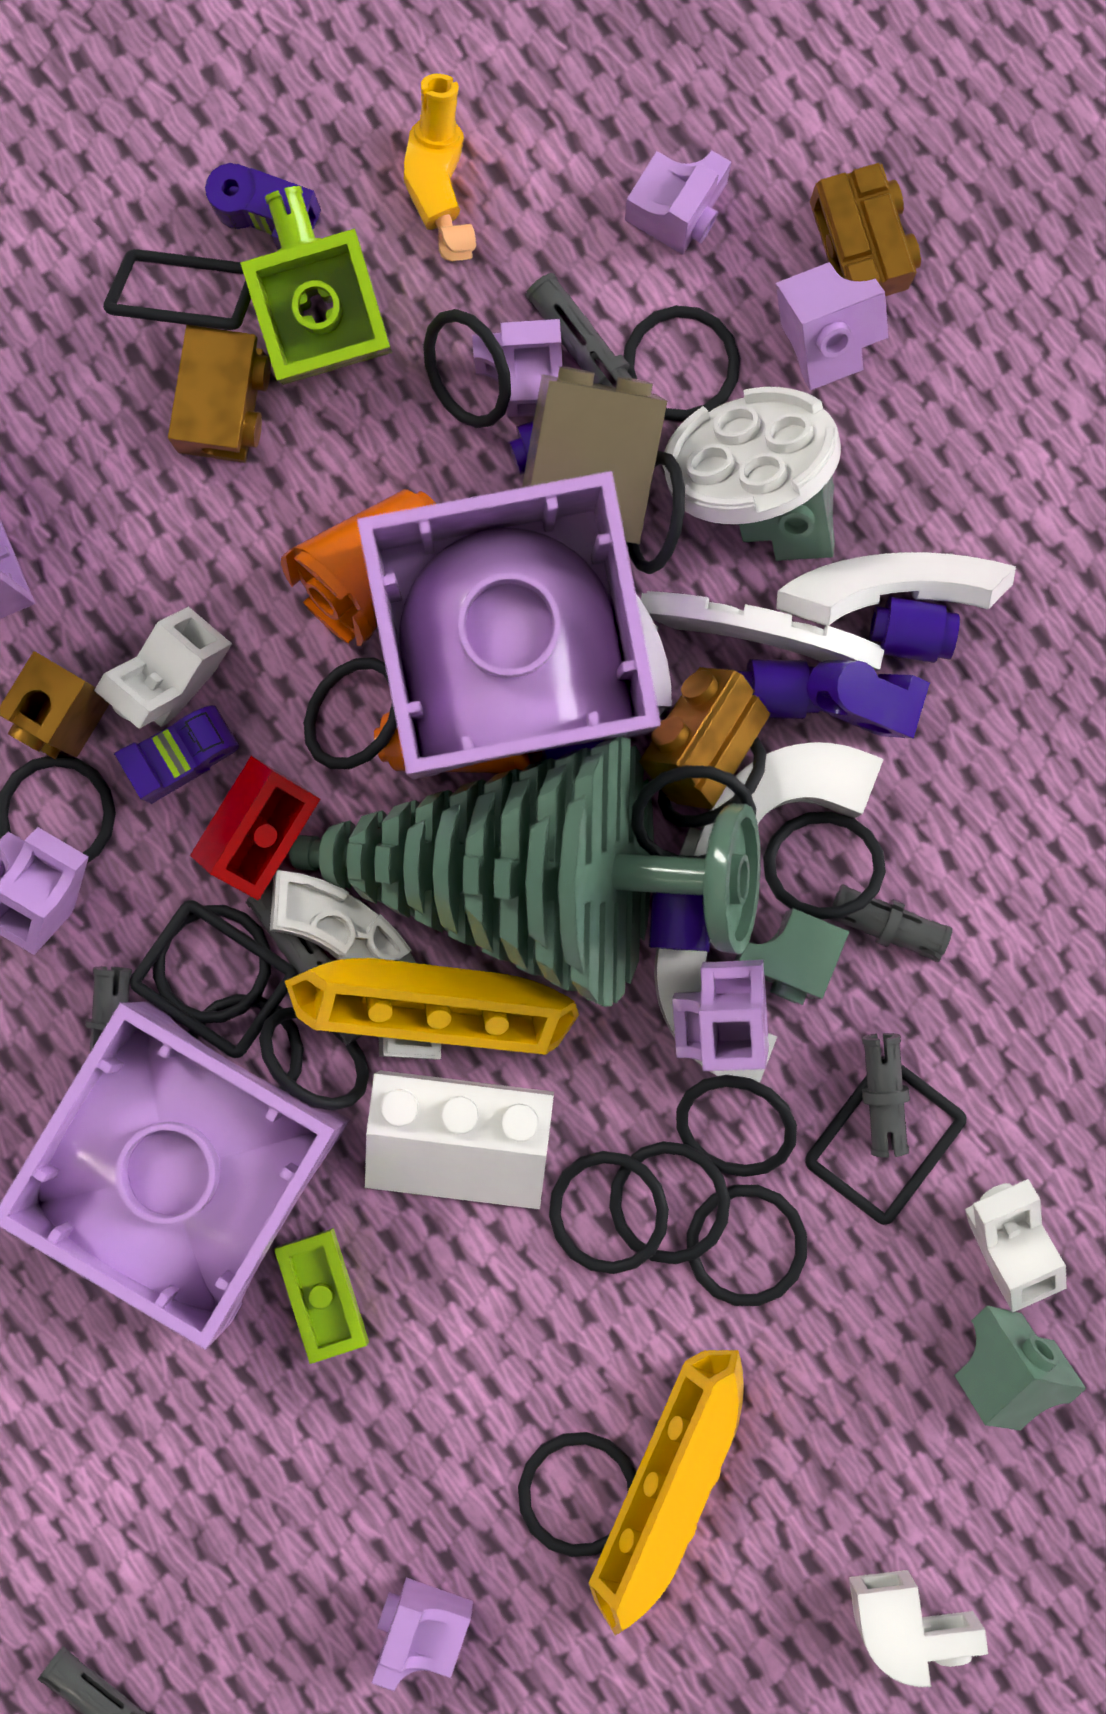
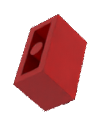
M250 756L190 856L212 876L259 901L321 799L297 782L255 757Z

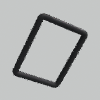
M133 249L125 254L103 306L106 313L114 316L235 330L243 323L251 296L245 280L232 318L117 304L135 261L244 274L240 262Z
M188 900L179 907L130 978V986L135 993L228 1056L240 1058L248 1051L261 1032L264 1021L274 1013L287 994L288 990L285 981L296 976L297 972L290 963L200 903ZM190 912L285 974L237 1046L142 983Z
M904 1065L901 1066L902 1079L955 1120L885 1213L817 1161L863 1100L862 1089L868 1087L867 1075L805 1157L806 1166L811 1172L876 1222L883 1225L890 1224L895 1220L964 1128L967 1120L965 1113Z

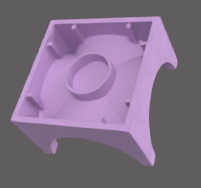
M149 1001L120 1003L1 1201L0 1227L206 1350L233 1321L243 1304V1296L280 1228L322 1161L340 1139L351 1119L335 1110L311 1107L291 1096L288 1092L241 1068L191 1036L177 1025L168 1014Z

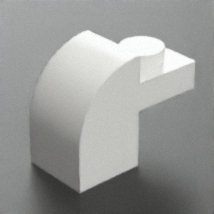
M187 607L158 621L138 656L105 672L94 691L112 705L114 711L119 716L129 720L137 728L140 729L152 721L162 727L180 713L213 675L232 643L190 607Z
M1029 1179L1014 1186L1009 1183L997 1185L985 1192L980 1201L965 1208L972 1232L990 1272L1012 1313L1067 1289L1066 1265L1042 1225L1040 1198Z
M908 1570L849 1577L854 1618L863 1642L876 1665L885 1674L898 1682L916 1687H931L928 1668L929 1661H935L942 1666H961L969 1663L972 1660V1656L988 1654L985 1628L973 1611L922 1617L918 1586Z

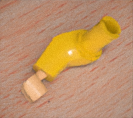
M435 73L424 77L421 81L420 120L409 132V140L404 158V184L426 229L438 228V246L441 257L448 261L472 259V251L476 248L473 226L471 224L453 226L452 221L460 213V207L454 193L451 177L458 164L464 141V134L455 120L459 86L457 81L453 83L451 76Z

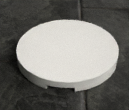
M758 387L745 389L744 398L724 403L710 412L704 406L695 411L675 430L664 452L672 454L681 467L685 485V511L713 523L747 524L771 519L787 513L817 494L827 484L837 468L841 453V443L837 426L829 413L823 409L822 401L799 390L783 387ZM663 465L666 482L670 494L673 496L670 473L665 465Z

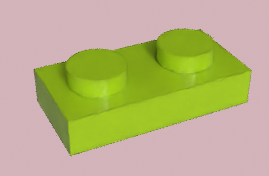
M334 1228L277 1246L274 1251L309 1364L367 1346L369 1339Z

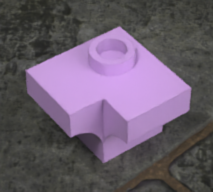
M711 150L702 160L685 164L676 162L656 151L626 199L625 221L683 255L693 239L702 243L710 232L718 215V211L712 207L727 185L731 161Z
M828 262L776 283L781 325L793 346L801 374L810 391L862 371V348L888 338L885 291L876 278L869 281L847 280L841 277L831 263Z
M560 319L500 323L501 333H493L503 349L510 370L511 397L507 407V417L535 416L542 374L558 377L559 367H562ZM477 334L472 335L476 374L491 377L498 382V373L491 353Z
M39 827L25 840L8 831L0 839V935L35 955L73 912L89 857Z
M763 960L703 962L701 966V992L674 993L672 999L676 1057L702 1061L703 1071L766 1069L769 1040Z
M406 1577L400 1596L391 1592L388 1593L378 1622L377 1629L387 1632L376 1664L372 1684L395 1692L399 1682L410 1673L416 1671H431L451 1678L471 1620L473 1601Z

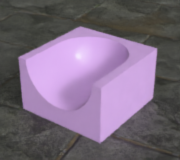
M612 471L357 519L406 772L412 779L434 776L469 765L547 749L613 739L621 736L631 738L646 735L661 726Z

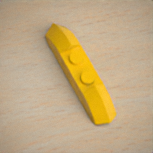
M376 958L342 959L316 966L285 981L296 1017L313 1030L546 1055L559 1046L579 1016L574 1000L538 982L502 973Z
M704 1350L684 1361L590 1578L589 1586L596 1605L615 1636L639 1620L661 1597L674 1577L688 1543L695 1535L697 1522L713 1486L719 1479L722 1464L731 1447L740 1420L744 1381L739 1350Z

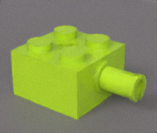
M301 186L284 188L291 209V214L287 215L279 190L266 195L265 201L269 205L281 248L277 252L243 261L240 264L276 380L282 385H286L392 353L355 228L328 237L315 238L302 196ZM315 295H320L325 303L333 302V308L326 311L327 320L321 323H317L312 316H304L303 312L312 307L310 298Z

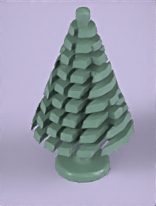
M623 736L600 742L592 749L585 747L567 752L557 760L549 758L529 764L522 771L514 769L496 774L488 782L481 779L461 785L454 793L450 790L428 795L421 803L414 800L396 805L388 815L381 810L361 816L356 826L350 820L329 826L322 839L318 836L299 835L289 850L290 862L294 868L316 871L320 868L322 877L333 885L343 889L345 887L349 889L353 887L363 899L375 904L379 901L393 912L410 918L411 915L415 917L416 921L442 933L443 930H446L451 938L470 946L476 947L478 945L482 947L483 953L499 960L516 964V968L529 974L544 976L552 984L567 991H578L587 1000L603 1007L613 1006V1003H617L625 994V982L631 984L639 963L640 938L645 941L649 917L650 892L704 896L706 929L714 948L721 952L742 954L749 943L755 923L761 872L758 822L753 808L747 804H729L718 814L710 833L706 859L653 856L640 847L631 828L632 805L643 786L649 783V780L643 781L644 768L639 763L641 755L636 745L631 747V739ZM650 799L644 809L643 825L649 838L654 842L653 806Z

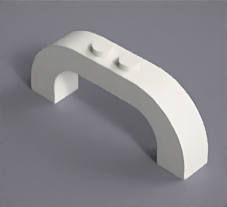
M820 742L796 744L766 754L765 772L755 792L751 795L757 808V822L759 823L769 811L779 806L796 802L817 804L855 819L864 812L884 759L849 746ZM753 762L735 776L743 784H745L753 769ZM726 786L715 806L709 811L730 800L735 793ZM714 823L702 826L701 830L690 827L679 855L701 856L706 854ZM659 948L656 950L654 978L657 999L664 1020L674 1037L672 1002L674 993L701 992V966L703 962H706L707 952ZM769 1033V1051L767 1063L777 1039V1036H774ZM694 1059L703 1067L702 1061ZM765 1069L710 1072L716 1076L733 1075L747 1077L760 1083Z

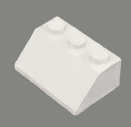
M382 1070L374 1073L366 1133L365 1188L540 1209L554 1092Z

